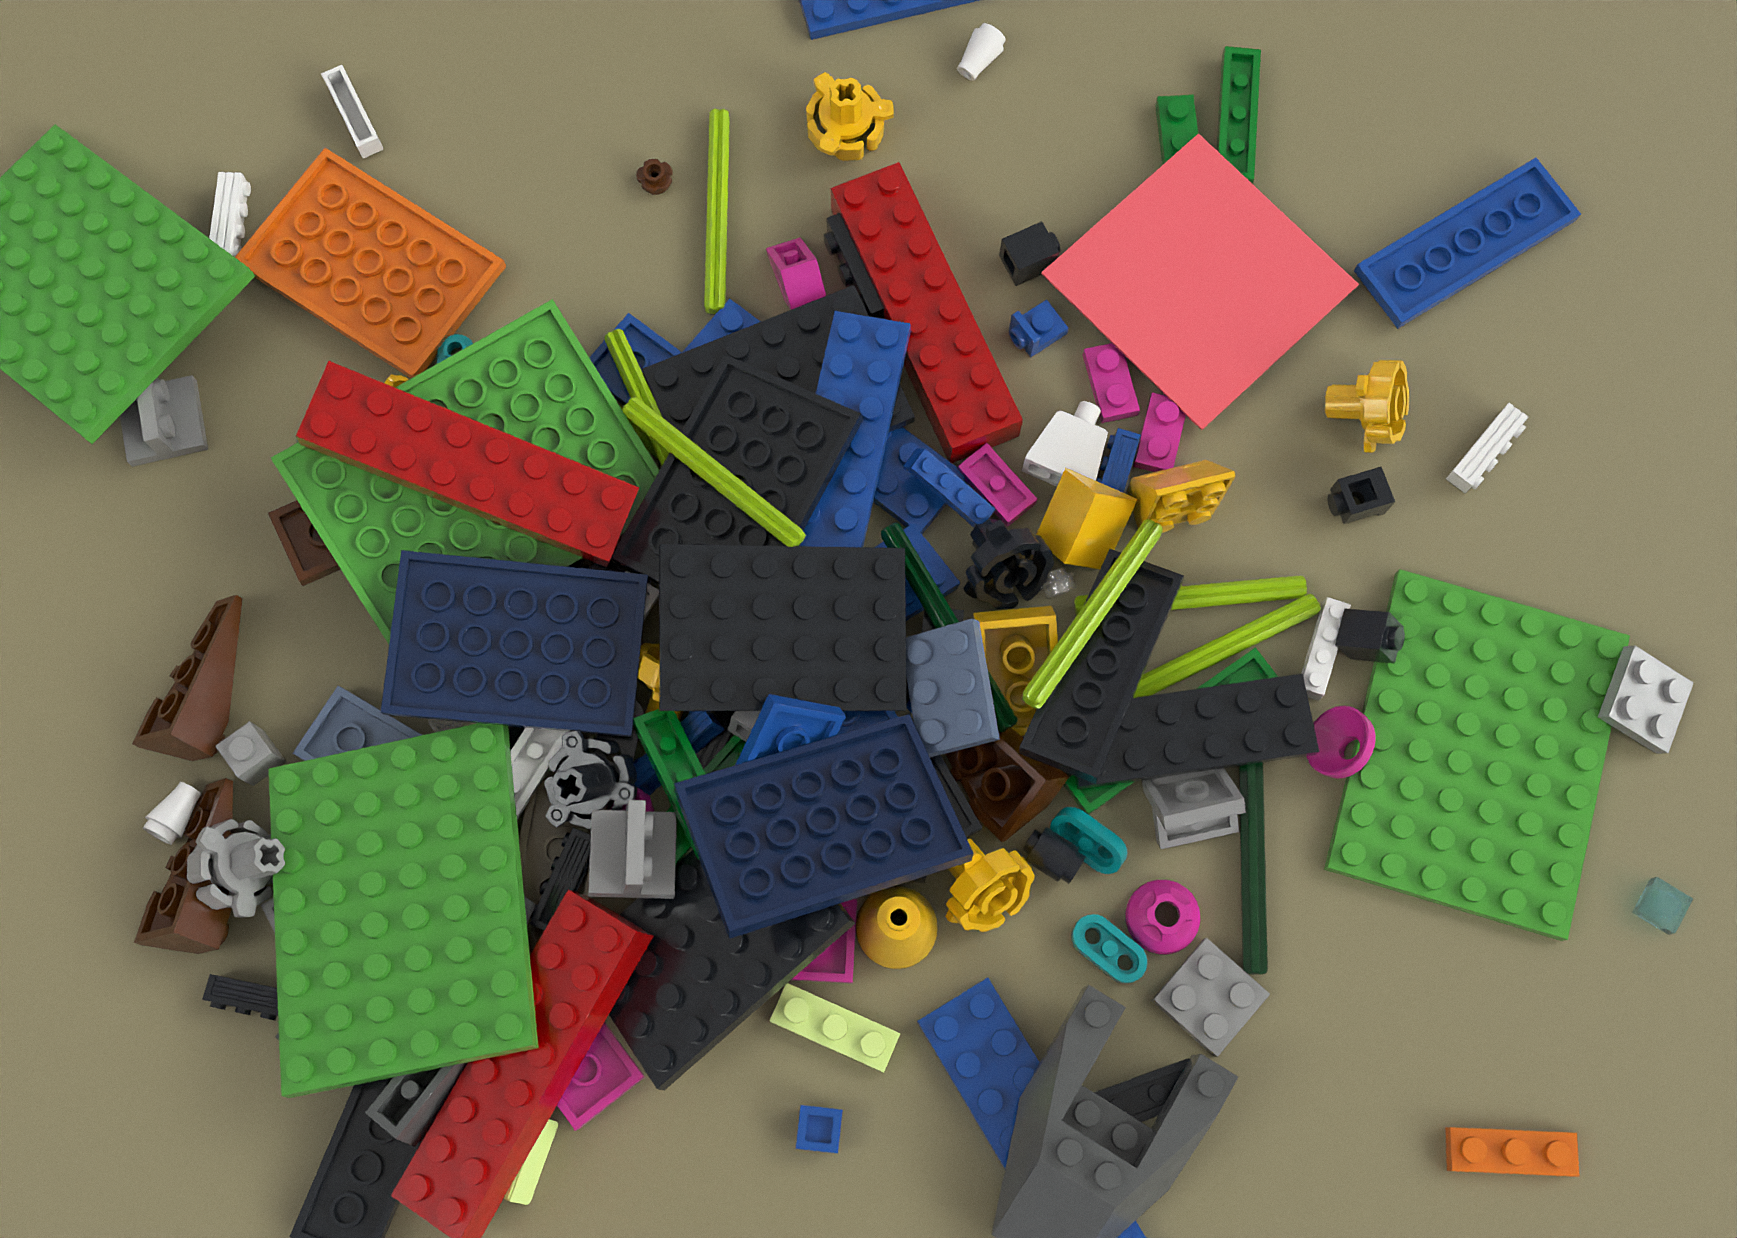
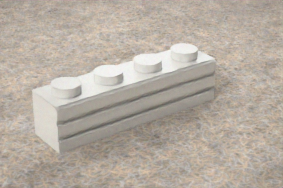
M343 65L321 73L362 158L383 150L384 148Z
M218 172L209 238L235 257L242 249L240 246L241 238L245 237V227L243 224L244 217L248 215L246 202L247 196H250L251 186L242 173Z
M1508 403L1452 470L1446 480L1463 493H1466L1471 487L1476 489L1485 479L1481 476L1485 470L1490 472L1498 463V460L1495 459L1499 453L1504 455L1511 447L1512 443L1509 440L1513 436L1518 438L1525 430L1526 426L1523 423L1527 420L1528 416L1515 408L1511 403Z
M1329 597L1321 604V610L1301 674L1303 673L1308 698L1317 701L1325 694L1338 650L1335 643L1344 608L1350 609L1351 606Z

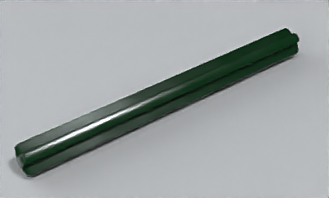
M895 522L886 526L881 531V538L887 548H905V578L935 628L958 623V619L900 524ZM988 670L998 731L1004 732L1015 726L1018 720Z
M1263 763L1239 766V791L1244 797L1246 813L1240 814L1243 970L1249 975H1262L1268 971Z

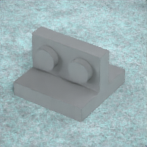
M193 375L168 381L157 377L120 415L126 459L132 467L208 450L198 384Z
M1224 768L1142 780L1143 792L1152 806L1156 842L1160 849L1239 832L1237 814L1246 813L1244 797Z
M628 800L626 811L592 810L588 897L673 899L675 895L676 854L675 812L645 811L646 800Z

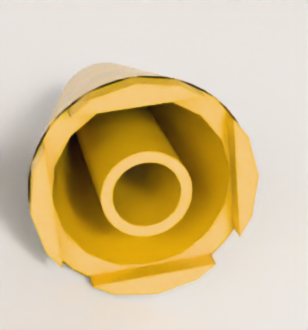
M892 886L873 893L863 903L856 920V934L860 947L870 960L885 968L901 969L916 965L929 954L937 937V918L931 904L920 893L907 887ZM901 916L906 920V923L902 926H896L891 922L890 917Z

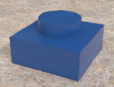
M801 1105L796 1149L838 1153L843 1110Z

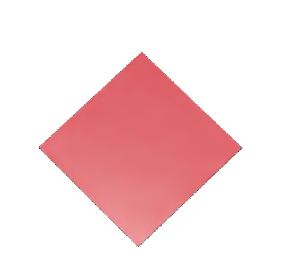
M1199 133L1041 272L1075 308L1201 430L1211 423L1359 285Z

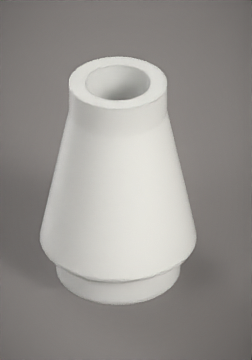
M983 23L980 28H975L963 58L957 67L958 72L968 80L974 81L978 74L1004 51L1003 44L1006 41L1004 35L997 28L987 23Z
M180 781L177 787L145 817L148 821L143 829L157 839L172 845L176 838H182L201 793L192 786Z

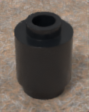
M1045 827L1042 833L1035 829L1022 849L1028 853L1026 861L1055 881L1058 882L1062 879L1068 884L1072 881L1086 858L1085 855L1078 852L1079 847L1048 827Z

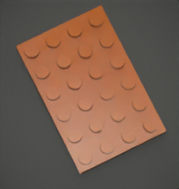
M327 148L322 150L235 256L236 259L250 268L255 275L254 278L409 378L417 376L429 367L436 358L437 350L448 336L454 335L506 268L503 259Z

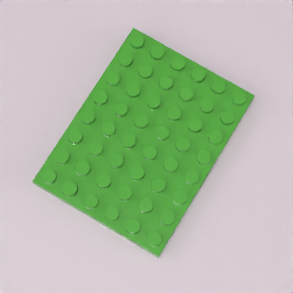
M55 124L0 177V369L83 438L93 444L242 291L255 275L249 267Z
M553 299L395 387L639 487L620 536L627 530L660 471ZM299 442L271 457L274 465L388 644L390 642L401 550L570 567L583 559L580 556L302 446Z
M1399 569L1394 576L1386 612H1390L1404 626L1405 641L1402 649L1397 653L1395 664L1374 662L1362 713L1371 721L1375 729V747L1366 765L1354 775L1346 777L1324 870L1559 941L1568 940L1612 727L1598 718L1623 647L1628 646L1630 635ZM1355 740L1351 758L1355 757L1360 749L1359 740Z
M477 723L269 768L271 839L276 838L285 848V865L278 873L273 874L281 1096L293 1098L539 1048L508 726Z

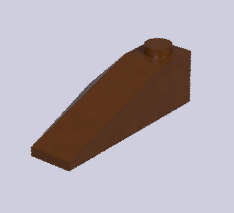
M233 595L215 602L191 641V648L195 651L180 666H175L170 674L175 683L164 700L155 698L132 743L133 745L189 761L210 758L218 752L215 746L225 739L223 733L229 722L243 598Z
M1012 728L1004 732L998 731L1000 740L945 754L953 767L950 769V772L956 782H961L970 799L968 803L974 814L1001 842L1008 840L1046 809L1069 778L1062 770L1019 754V747L1024 737Z
M224 778L205 786L184 831V835L188 840L175 856L171 855L165 867L171 870V874L162 893L153 891L147 903L134 943L142 946L201 954L219 950L220 945L227 938L229 933V924L227 922L232 908L226 907L216 910L198 900L196 896L197 890L214 883L210 880L195 884L190 883L187 880V859L189 854L195 850L197 846L196 839L203 828L212 827L217 823L233 819L232 780ZM230 830L225 831L222 834V836L226 838L232 833L230 832ZM217 886L223 894L229 896V890L223 886Z

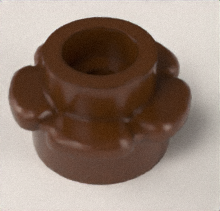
M658 159L645 161L644 166L637 170V181L650 194L659 195L664 193L672 183L671 175L673 171L671 166L667 162L661 163ZM653 173H657V174H658L657 177H652L651 175H652Z

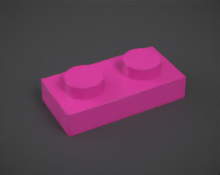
M1112 343L1084 349L1083 359L1096 406L1101 410L1099 415L1101 423L1138 416L1140 408L1125 355Z
M1152 392L1133 464L1135 468L1157 472L1174 467L1186 415L1165 395Z
M988 443L957 467L971 488L995 508L994 513L1006 527L1010 526L1037 503L1038 499Z

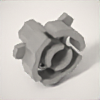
M229 819L212 827L203 828L196 839L197 846L195 850L189 854L187 859V880L192 884L210 880L214 884L199 888L196 892L198 900L216 910L226 907L232 908L234 917L246 918L254 916L256 906L272 896L271 887L264 886L272 884L273 874L278 873L285 865L284 846L276 838L271 839V834L268 835L263 828L251 820L237 823L234 819ZM228 830H230L231 833H234L226 838L222 836V834ZM217 886H223L229 890V896L223 894Z

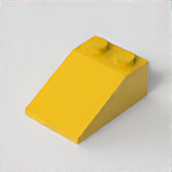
M1052 606L973 613V619L978 620L980 623L987 669L1017 717L1018 721L1012 729L1021 736H1024L1036 709L1023 701V691L1058 643L1056 614Z

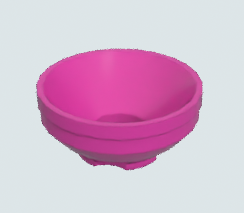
M1338 706L1324 712L1313 723L1319 752L1316 755L1306 757L1314 770L1331 778H1346L1357 773L1369 761L1375 747L1376 735L1371 721L1361 711L1350 706ZM1353 740H1359L1360 749L1357 755L1351 759H1345L1344 751L1346 746Z
M1154 880L1140 886L1131 895L1127 902L1125 922L1129 934L1139 946L1151 953L1169 955L1186 948L1194 940L1200 925V910L1193 894L1186 887L1170 880ZM1168 902L1176 907L1178 920L1173 926L1165 927L1157 922L1155 909L1160 903Z

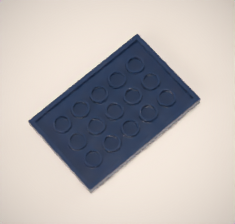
M401 550L381 713L383 715L568 732L580 730L581 733L632 737L648 575Z
M910 714L674 783L676 798L729 939L970 862L974 854Z

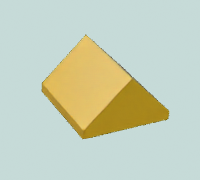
M1065 468L1036 535H1040L1052 554L1063 563L1101 569L1109 549L1115 550L1138 499Z

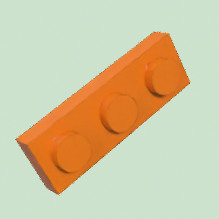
M1445 1127L1447 1171L1580 1177L1577 1133Z

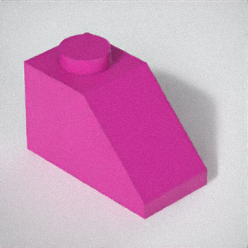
M801 237L766 248L782 296L790 310L826 296L817 259Z

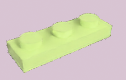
M789 983L785 985L770 1019V1022L883 1073L901 1034Z

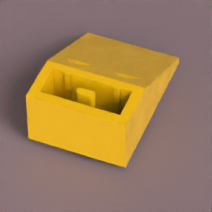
M1202 460L1131 478L1126 491L1127 495L1138 499L1133 509L1137 527L1139 528L1144 520L1151 519L1162 526V533L1173 529L1174 524L1188 521L1189 525H1196L1208 521L1235 479L1234 471L1209 460Z

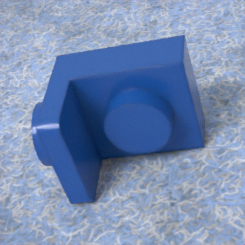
M1046 299L1023 315L1020 311L1012 314L1009 336L1018 349L1024 348L1028 355L1032 357L1067 335L1069 328Z

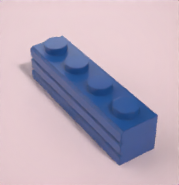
M1118 428L1115 436L1110 435L1106 447L1111 449L1109 457L1104 456L1100 470L1104 471L1102 479L1097 478L1098 482L1124 493L1141 434Z
M916 448L904 464L903 468L906 471H909L972 527L988 520L995 511L991 504L926 448Z
M690 711L688 716L680 723L695 753H698L724 730L711 711ZM647 754L634 761L637 772L635 786L651 795L661 786V783Z

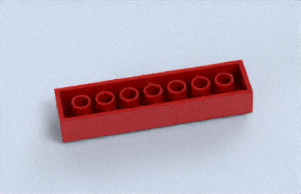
M900 162L830 188L831 211L833 215L840 213L885 308L884 319L911 324L904 367L947 460L955 463L970 457L986 443L992 448L1019 437L1023 423L1022 416Z
M329 360L296 434V438L302 446L605 567L610 562L639 490V487Z
M568 889L530 954L539 1048L467 1063L391 1194L393 1198L450 1238H481L504 1196L651 942L653 935L591 897Z

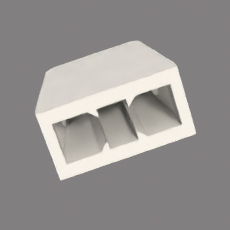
M1081 401L1074 416L1064 411H1057L1027 453L1022 472L1054 486H1058L1065 468L1096 481L1108 435L1105 429L1095 425L1101 413L1100 408L1093 403Z

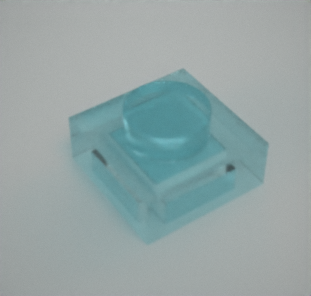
M1659 877L1650 878L1632 913L1668 935L1675 934L1693 898Z

